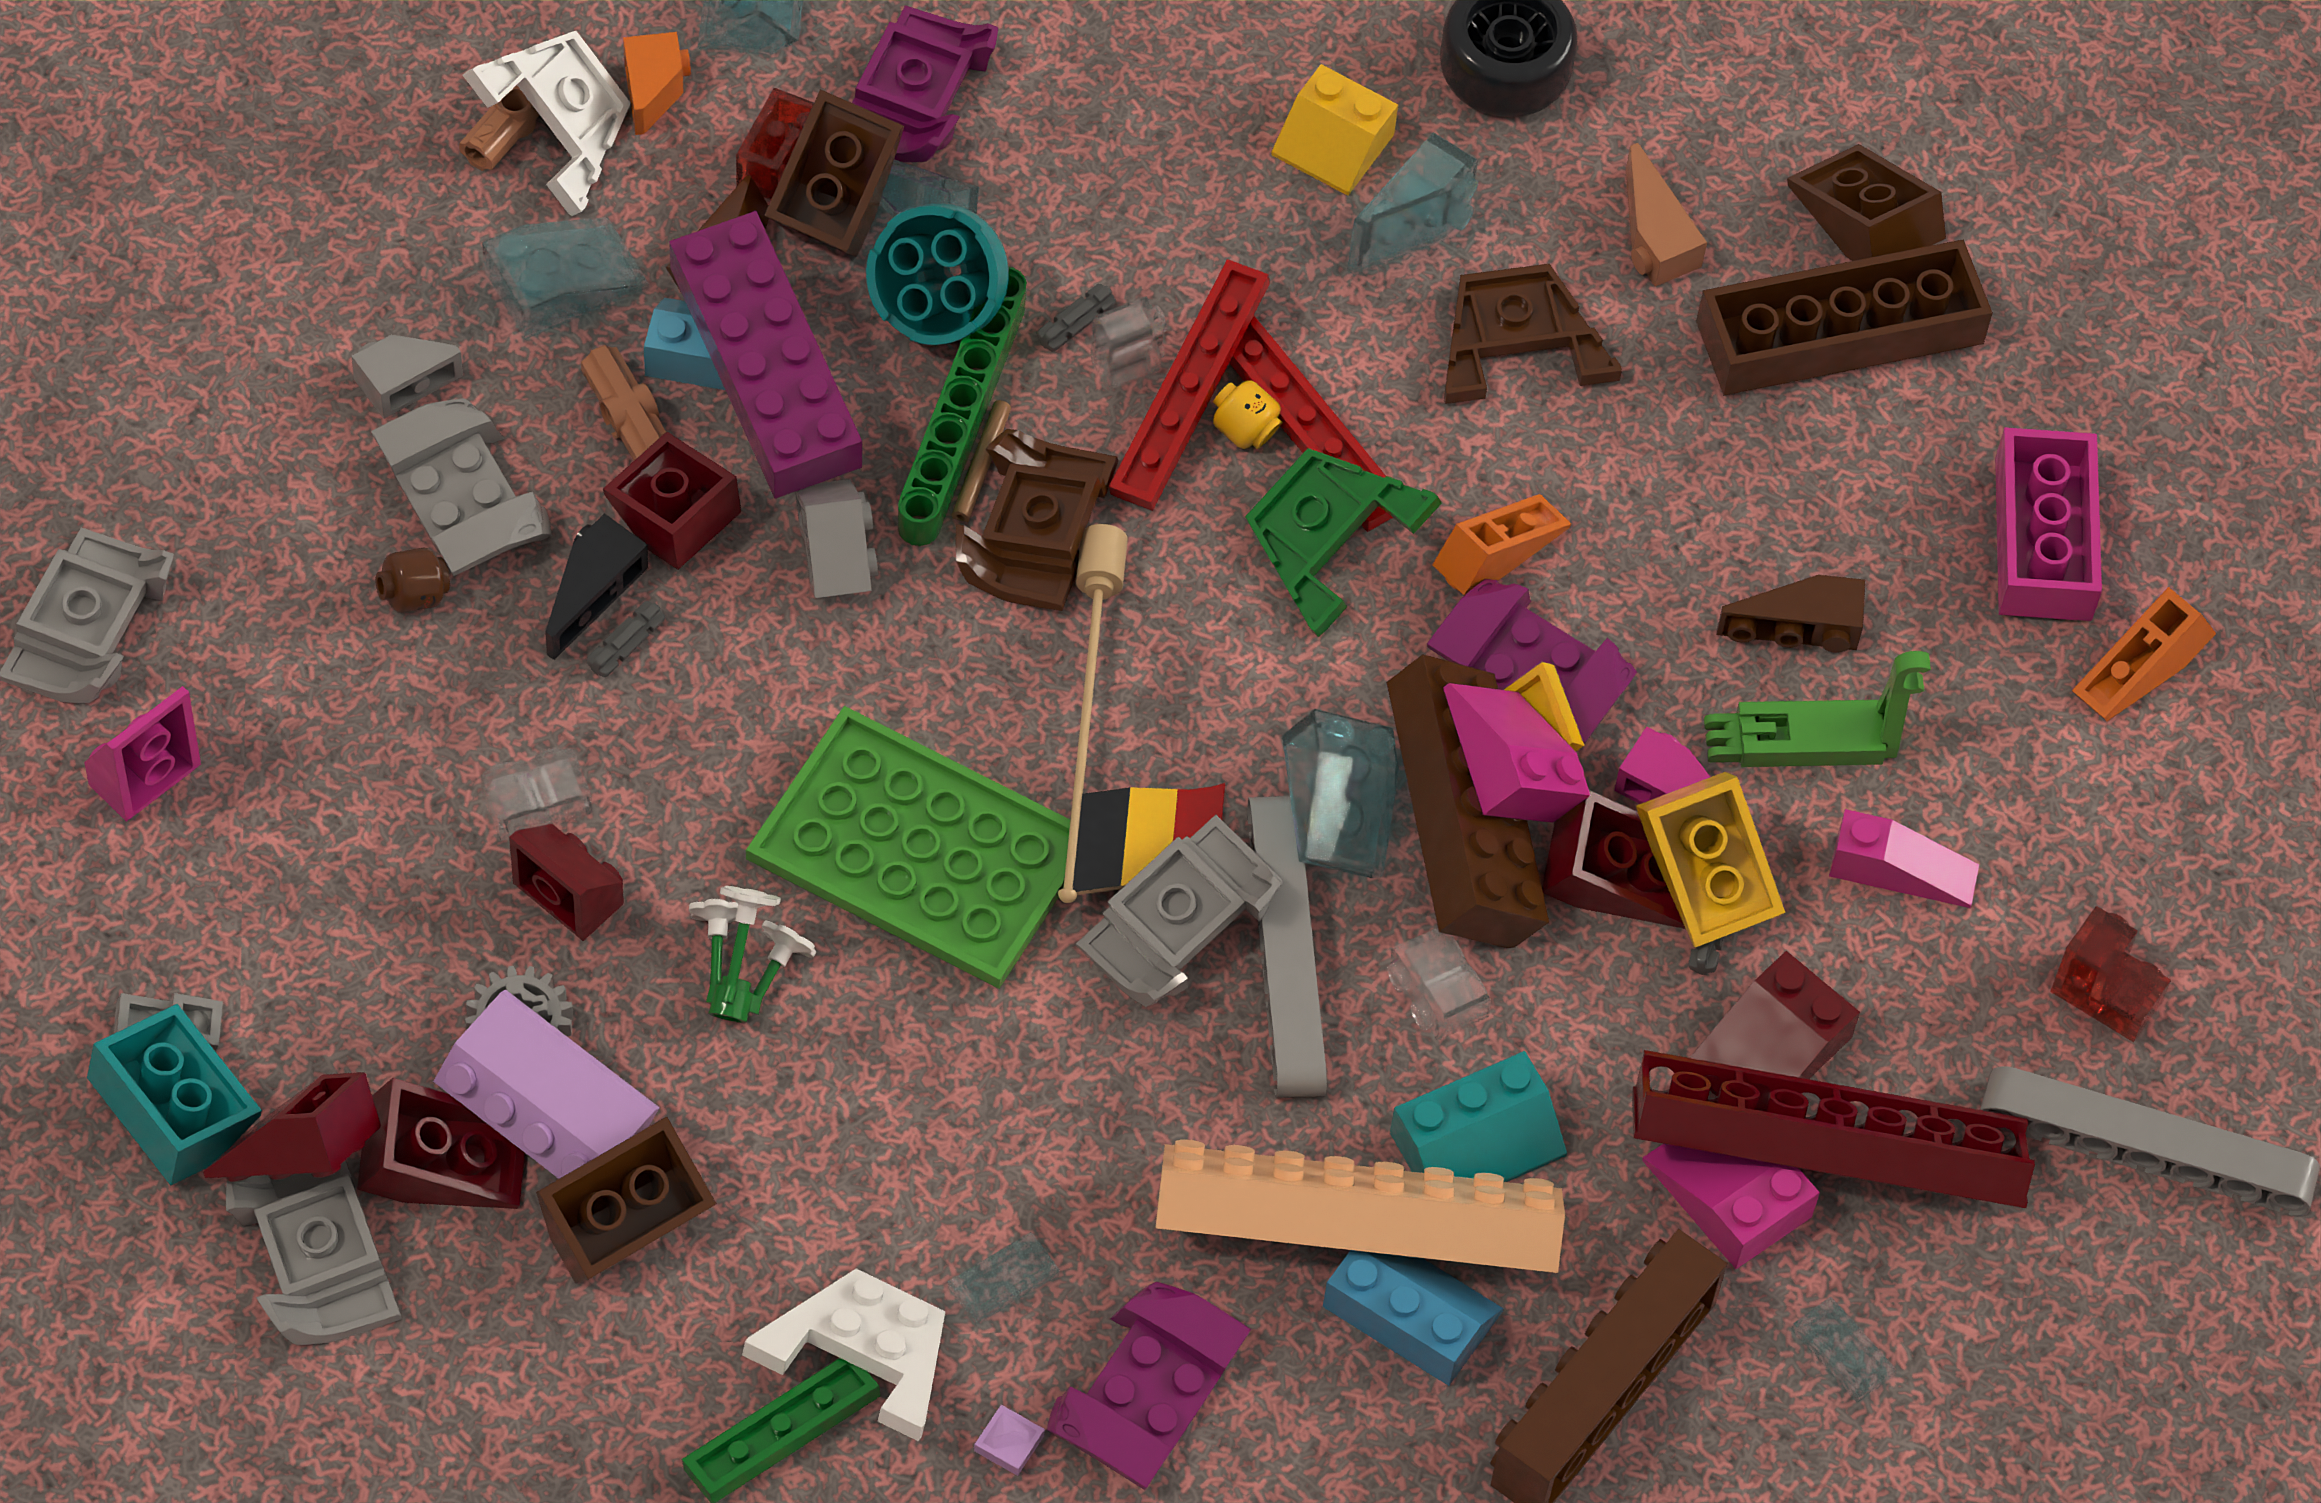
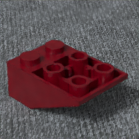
M365 1072L321 1075L247 1131L203 1171L204 1177H226L228 1181L236 1182L251 1176L268 1175L270 1179L278 1180L293 1174L311 1173L312 1177L320 1178L336 1173L341 1168L340 1164L352 1153L362 1149L365 1146V1141L381 1127Z

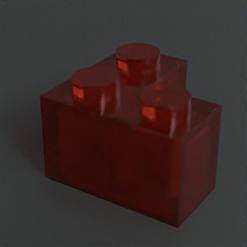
M773 88L736 154V187L746 176H751L763 197L772 199L814 102Z
M2095 906L2066 947L2050 992L2134 1043L2162 1003L2171 979L2164 976L2155 965L2140 961L2130 955L2138 930L2131 927L2120 915L2108 913Z

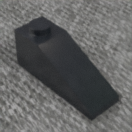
M605 513L593 525L587 524L574 539L545 631L547 655L553 660L648 569V545Z

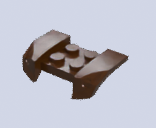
M1006 429L986 448L999 474L1005 476L982 536L965 525L956 524V562L967 583L1003 601L1063 611L1077 574L1073 561L1085 528L1087 527L1097 497L1105 498L1119 460L1117 456L1056 445L1029 436L1019 430Z

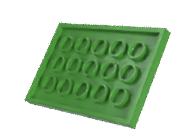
M844 706L746 849V860L1000 989L1059 898L1058 891L1064 888L1070 819Z

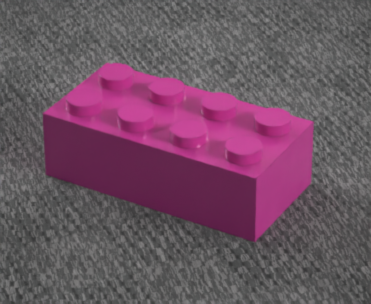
M2004 427L1995 457L1999 615L2092 621L2102 593L2097 434Z

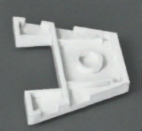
M573 31L466 71L463 77L487 108L497 104L516 85L520 88L572 157L546 185L569 215L574 216L582 212L589 200L586 198L591 184L597 182L602 168L599 165L605 151L612 147L631 102L578 32Z
M855 1269L749 1336L745 1341L742 1356L783 1375L805 1343H810L897 1385L881 1407L878 1422L919 1441L926 1422L945 1311Z

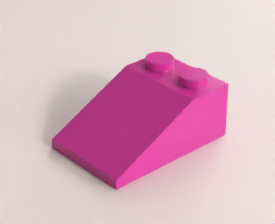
M1453 683L1443 687L1483 815L1553 823L1590 796L1584 777V770L1577 753L1519 692Z
M183 686L148 713L135 718L127 729L111 741L98 746L91 753L89 759L84 762L89 786L126 822L201 765L190 694Z
M1669 1144L1660 1145L1642 1158L1645 1165L1735 1269L1812 1218L1820 1194L1797 1167Z

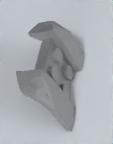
M461 398L425 404L371 431L401 489L453 576L510 549L527 543L542 541L552 536L546 508L541 506L533 492L515 496L485 444L504 439L503 435L496 429L489 417L484 412L479 411L468 400Z
M81 527L68 551L58 549L16 623L17 634L14 637V647L0 671V680L60 702L91 703L99 697L103 689L111 688L121 677L124 655L113 652L142 599L147 597L163 601L166 581L174 554L165 550H151L138 547Z
M1215 815L1191 838L1186 836L1182 840L1178 836L1108 901L1109 908L1103 912L1104 918L1076 943V946L1125 994L1147 1007L1156 1004L1167 995L1175 996L1187 989L1188 977L1180 970L1244 910L1260 921L1267 912L1268 905L1273 895L1278 892L1283 880L1233 830Z
M346 1160L340 1164V1170L326 1177L316 1178L312 1177L311 1173L293 1174L278 1180H272L268 1175L251 1176L236 1182L227 1180L226 1211L233 1214L242 1227L255 1223L259 1224L283 1293L264 1294L256 1298L279 1332L297 1346L334 1342L402 1319L356 1193V1187Z

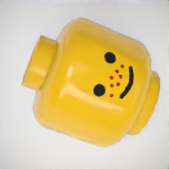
M1247 380L1237 387L1230 382L1213 400V403L1218 407L1213 417L1214 426L1241 449H1247L1251 446L1260 449L1282 424V421L1278 418L1281 411L1280 404L1254 381Z

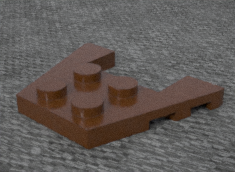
M1550 263L1460 275L1444 392L1445 404L1486 399L1487 385L1480 358L1569 347L1580 386L1620 381L1622 368L1615 357L1611 359L1602 346L1603 339L1594 327L1590 328L1579 313L1580 306Z

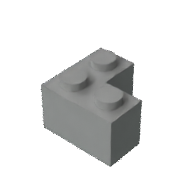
M851 479L818 483L796 491L799 529L805 541L809 583L814 597L821 598L872 591L870 576H878V566L875 548H867L865 531L873 530V520L869 501L866 502L864 492H857Z

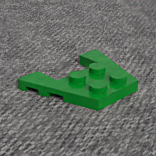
M1307 448L1245 518L1280 575L1308 626L1319 637L1347 608L1340 597L1314 577L1377 507H1381L1414 534L1442 502L1431 491L1425 489L1420 491L1404 485L1400 480L1364 471L1360 466Z

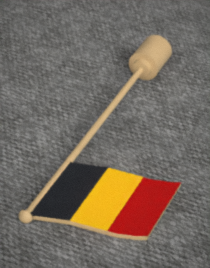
M1095 524L1085 528L1079 549L1076 585L1079 590L1093 599L1064 888L1058 891L1059 899L1064 903L1075 901L1077 895L1122 889L1178 836L1182 840L1186 836L1191 838L1215 815L1221 820L1223 815L1225 783L1196 789L1129 787L1083 794L1102 601L1118 594L1123 588L1128 537L1123 530L1108 524Z

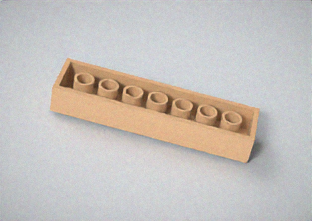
M1177 1140L1175 1145L1165 1144L1156 1219L1157 1229L1558 1273L1565 1209L1562 1188H1554V1183L1548 1180L1528 1178L1524 1180V1184L1504 1182L1502 1176L1492 1173L1474 1174V1179L1455 1177L1453 1171L1439 1167L1425 1168L1424 1173L1404 1171V1166L1393 1162H1376L1374 1167L1356 1166L1352 1159L1340 1156L1325 1157L1324 1162L1304 1160L1305 1156L1294 1151H1277L1274 1156L1254 1154V1149L1241 1145L1226 1146L1225 1151L1205 1149L1204 1143L1194 1140Z

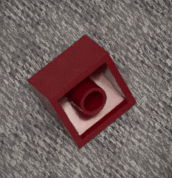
M669 432L664 433L603 488L605 497L632 533L648 545L650 552L677 570L741 513L737 476Z
M553 824L516 830L509 836L513 884L582 941L590 936L624 904L623 879L619 872L607 862L599 863L588 854L586 846L574 834L567 833L565 835Z

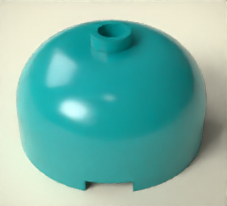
M937 203L906 210L886 223L888 225L879 235L874 248L869 251L866 265L868 292L877 313L883 321H888L895 329L909 337L911 341L927 345H941L961 340L982 329L993 319L1006 296L1009 267L1001 240L984 219L963 207ZM960 265L961 274L954 276L950 271V267ZM985 302L986 304L980 314L973 321L969 322L973 310Z

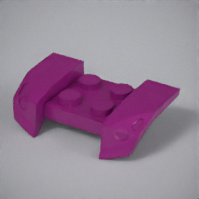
M906 5L897 22H889L855 88V97L852 103L905 126L894 161L927 162L934 157L937 150L944 149L950 143L960 116L954 114L946 115L967 71L972 69L986 72L990 55L993 53L997 41V26L989 23L983 25L961 23Z
M1484 579L1460 599L1428 641L1427 647L1450 662L1494 673L1499 690H1504L1541 662L1554 665L1585 745L1632 681L1637 671L1631 663H1628L1621 656L1619 648L1608 637L1595 651L1528 610L1527 606L1531 603L1528 588L1514 583L1503 585L1498 583L1497 580Z
M1154 1282L1140 1290L1110 1318L1119 1325L1131 1329L1087 1394L1070 1386L1062 1396L1057 1397L1046 1429L1056 1437L1095 1458L1144 1490H1146L1162 1464L1168 1458L1251 1331L1250 1328L1200 1296L1160 1282Z

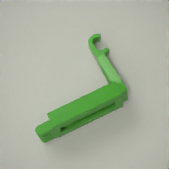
M1909 651L1898 655L1894 660L1889 679L1879 700L1739 702L1736 713L1706 715L1704 717V727L1706 730H1712L1705 735L1706 745L1716 746L1708 749V762H1740L1741 767L1883 765L1884 758L1897 757L1910 694L1924 692L1923 675L1919 672L1925 673L1931 670L1929 653Z

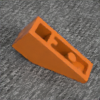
M1541 494L1457 523L1432 565L1445 577L1451 587L1466 595L1484 579L1499 581L1568 530L1572 524Z
M2168 587L2074 687L2072 692L2105 721H2109L2184 669L2216 635V632L2200 612Z

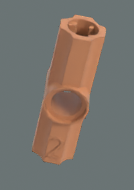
M517 85L497 104L491 106L459 143L460 153L467 158L470 165L481 171L485 169L492 170L518 139L528 136L536 127V119L539 113Z
M603 345L591 350L590 354L581 361V371L599 400L600 411L605 424H611L615 432L611 433L615 439L621 438L632 459L635 460L666 433L659 420L656 402L649 388L644 383H637L617 347Z

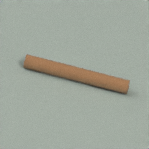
M997 400L992 406L951 514L953 519L969 522L992 462V457L986 451V448L1003 432L1011 411V406L1005 401Z

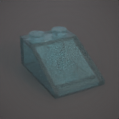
M1433 132L1354 219L1347 271L1354 276L1444 241L1455 228L1459 231L1464 229L1474 213V207L1471 206L1472 196L1478 187V181L1475 179L1478 159Z
M608 217L526 224L482 242L484 272L525 340L649 288L647 279Z
M1313 709L1282 736L1299 862L1369 878H1381L1384 875L1399 773L1393 728Z

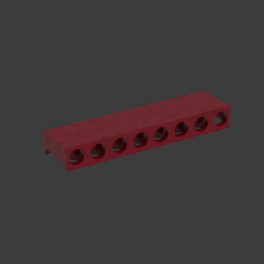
M1644 1050L1636 1087L1633 1086L1632 1089L1633 1136L1635 1139L2027 1208V1194L2035 1167V1160L2029 1158L2026 1140L2027 1118ZM1667 1067L1674 1072L1668 1090L1658 1091L1650 1088L1649 1072L1652 1069ZM1712 1075L1722 1080L1723 1083L1721 1084L1718 1098L1708 1099L1711 1083L1704 1076ZM1762 1084L1771 1089L1766 1107L1757 1108L1760 1091L1753 1085ZM1802 1093H1812L1819 1097L1820 1101L1815 1115L1806 1117L1809 1100ZM1850 1102H1862L1869 1108L1865 1123L1855 1125L1858 1110ZM1901 1110L1911 1111L1917 1116L1914 1131L1911 1133L1903 1134L1907 1119L1899 1112ZM1948 1119H1958L1966 1125L1962 1140L1952 1143L1956 1128ZM1996 1128H2007L2014 1133L2016 1143L2013 1147L2006 1151H2001L2004 1135Z

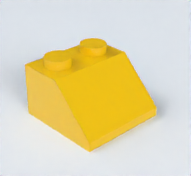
M1321 64L1298 93L1271 151V155L1349 196L1394 136L1398 104Z

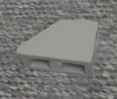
M391 334L378 342H370L364 345L358 353L351 356L354 381L383 419L463 376L461 351L456 345Z

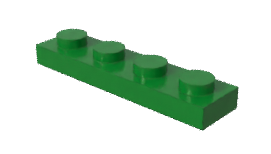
M839 1358L682 1459L683 1469L709 1502L716 1503L881 1396L880 1387L866 1370Z

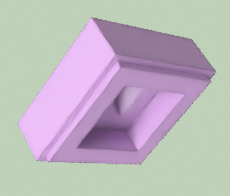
M1000 1405L976 1441L974 1451L1018 1476L1043 1439L1045 1429Z

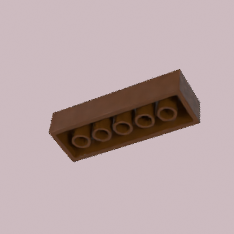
M1963 239L1706 289L1702 292L1696 323L1723 396L1982 345L1985 342L1993 312Z
M1422 654L1386 683L1438 930L1441 933L1495 946L1515 948L1549 923L1528 823L1524 819L1483 815L1443 689L1449 683L1498 689L1495 674Z
M1679 1228L1667 1243L1659 1239L1644 1260V1264L1647 1266L1638 1278L1632 1274L1628 1276L1618 1289L1614 1297L1618 1301L1608 1314L1601 1310L1591 1321L1585 1332V1336L1588 1339L1579 1350L1571 1346L1562 1356L1555 1368L1558 1375L1549 1386L1543 1382L1539 1384L1526 1402L1525 1408L1528 1409L1527 1413L1519 1422L1511 1419L1501 1430L1495 1441L1499 1449L1490 1462V1465L1494 1467L1490 1486L1514 1503H1555L1716 1305L1728 1264L1726 1261Z

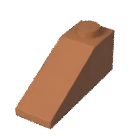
M1639 143L1631 145L1625 170L1632 244L1631 258L1636 270L1641 275L1647 274L1656 287L1701 268L1707 241Z

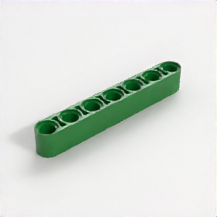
M1009 267V281L1006 296L1009 297L1004 298L999 311L985 327L962 338L899 498L898 532L900 537L911 545L923 546L930 544L939 535L1024 316L1027 282L1025 276L1013 267ZM985 302L973 310L969 322L973 321L980 314L986 304ZM973 368H981L982 370H973ZM961 404H962V405H968V406H967V407H959V406H957V405H961ZM949 441V442H954V443H953V444H944V443H942V442ZM934 478L939 479L940 481H929L927 479ZM914 516H924V517H926V518H923V519H915V518H913V517H914Z

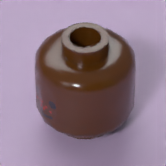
M423 547L387 555L382 565V571L376 573L375 583L381 600L387 599L391 608L398 613H406L438 606L443 599V595L448 593L450 589V576L445 560L441 556L437 557L430 549Z

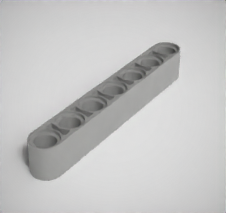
M1297 795L1248 797L1247 818L1248 824H1252V832H1249L1250 848L1283 880L1278 892L1273 895L1267 912L1258 921L1260 950L1264 951V959H1261L1265 994H1268V1002H1266L1269 1037H1273V1045H1270L1273 1081H1277V1089H1274L1275 1098L1325 1096L1327 1089L1326 1062Z
M2008 1066L1992 1069L1980 1108L1983 1111L2027 1118L2026 1137L2041 1141L2042 1137L2050 1139L2049 1144L2086 1155H2089L2090 1151L2098 1153L2097 1158L2133 1169H2137V1165L2145 1167L2146 1173L2180 1183L2189 1180L2194 1182V1187L2231 1198L2233 1194L2242 1196L2241 1201L2280 1212L2281 1208L2290 1210L2289 1215L2295 1217L2307 1215L2311 1209L2320 1172V1164L2313 1157L2295 1150ZM2001 1128V1130L2012 1132L2007 1128Z

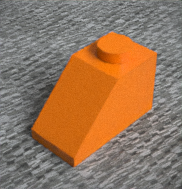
M677 32L623 37L624 66L635 135L645 134L683 94V77L691 76L688 49L680 50Z

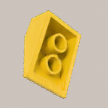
M1723 772L1636 805L1651 851L1694 947L1786 913L1737 776Z

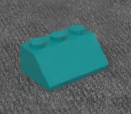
M178 1003L93 1044L87 1079L170 1186L210 1166L261 1116L262 1110Z
M1525 1051L1394 1107L1390 1135L1412 1172L1424 1173L1425 1168L1439 1167L1453 1171L1455 1177L1474 1179V1174L1492 1173L1502 1176L1504 1182H1508L1567 1156V1150L1549 1090Z

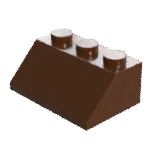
M667 1116L536 1192L550 1240L575 1283L589 1280L717 1204Z

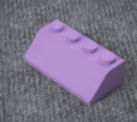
M507 990L500 992L454 1043L433 1081L558 1179L649 1127L659 1110L656 1104Z

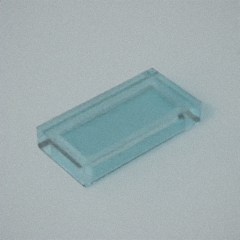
M1030 1232L949 1280L948 1289L976 1326L1058 1277L1060 1269L1034 1234Z
M1829 1297L1793 1323L1791 1330L1857 1403L1895 1376L1897 1369L1832 1297Z

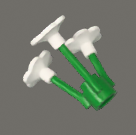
M724 886L721 887L720 894L731 897L736 902H727L722 899L693 902L689 904V912L691 913V918L695 920L708 921V938L712 939L710 987L706 1003L711 1004L708 1014L724 1020L746 1023L749 1013L759 1015L762 999L779 968L786 966L792 953L813 958L816 950L812 942L799 936L792 929L765 920L761 926L764 929L763 933L773 940L775 945L768 956L770 963L753 993L749 992L751 983L738 979L750 924L754 925L758 908L767 905H779L781 898L757 890ZM737 921L739 925L728 976H723L721 981L723 940L727 938L728 923Z

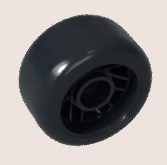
M1456 0L1448 11L1443 28L1440 48V63L1443 76L1454 94L1465 104L1477 111L1498 117H1521L1534 114L1556 101L1570 81L1577 49L1576 24L1571 12L1562 0Z

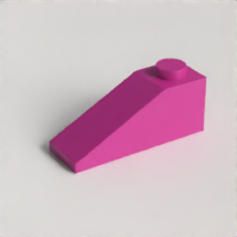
M1646 726L1619 768L1614 791L1641 804L1710 778V775L1689 748L1681 745L1675 737L1667 733H1658Z
M1845 809L1836 839L1829 877L1971 908L1979 864L1892 819Z

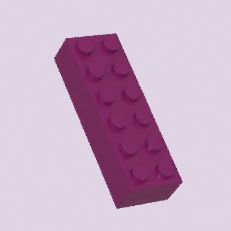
M757 211L669 241L671 271L774 499L862 468V439Z

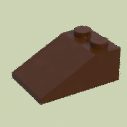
M820 89L764 216L857 257L876 216L905 126Z
M1860 144L1787 178L1788 187L1843 254L1852 261L1932 246L1946 239L1942 192Z

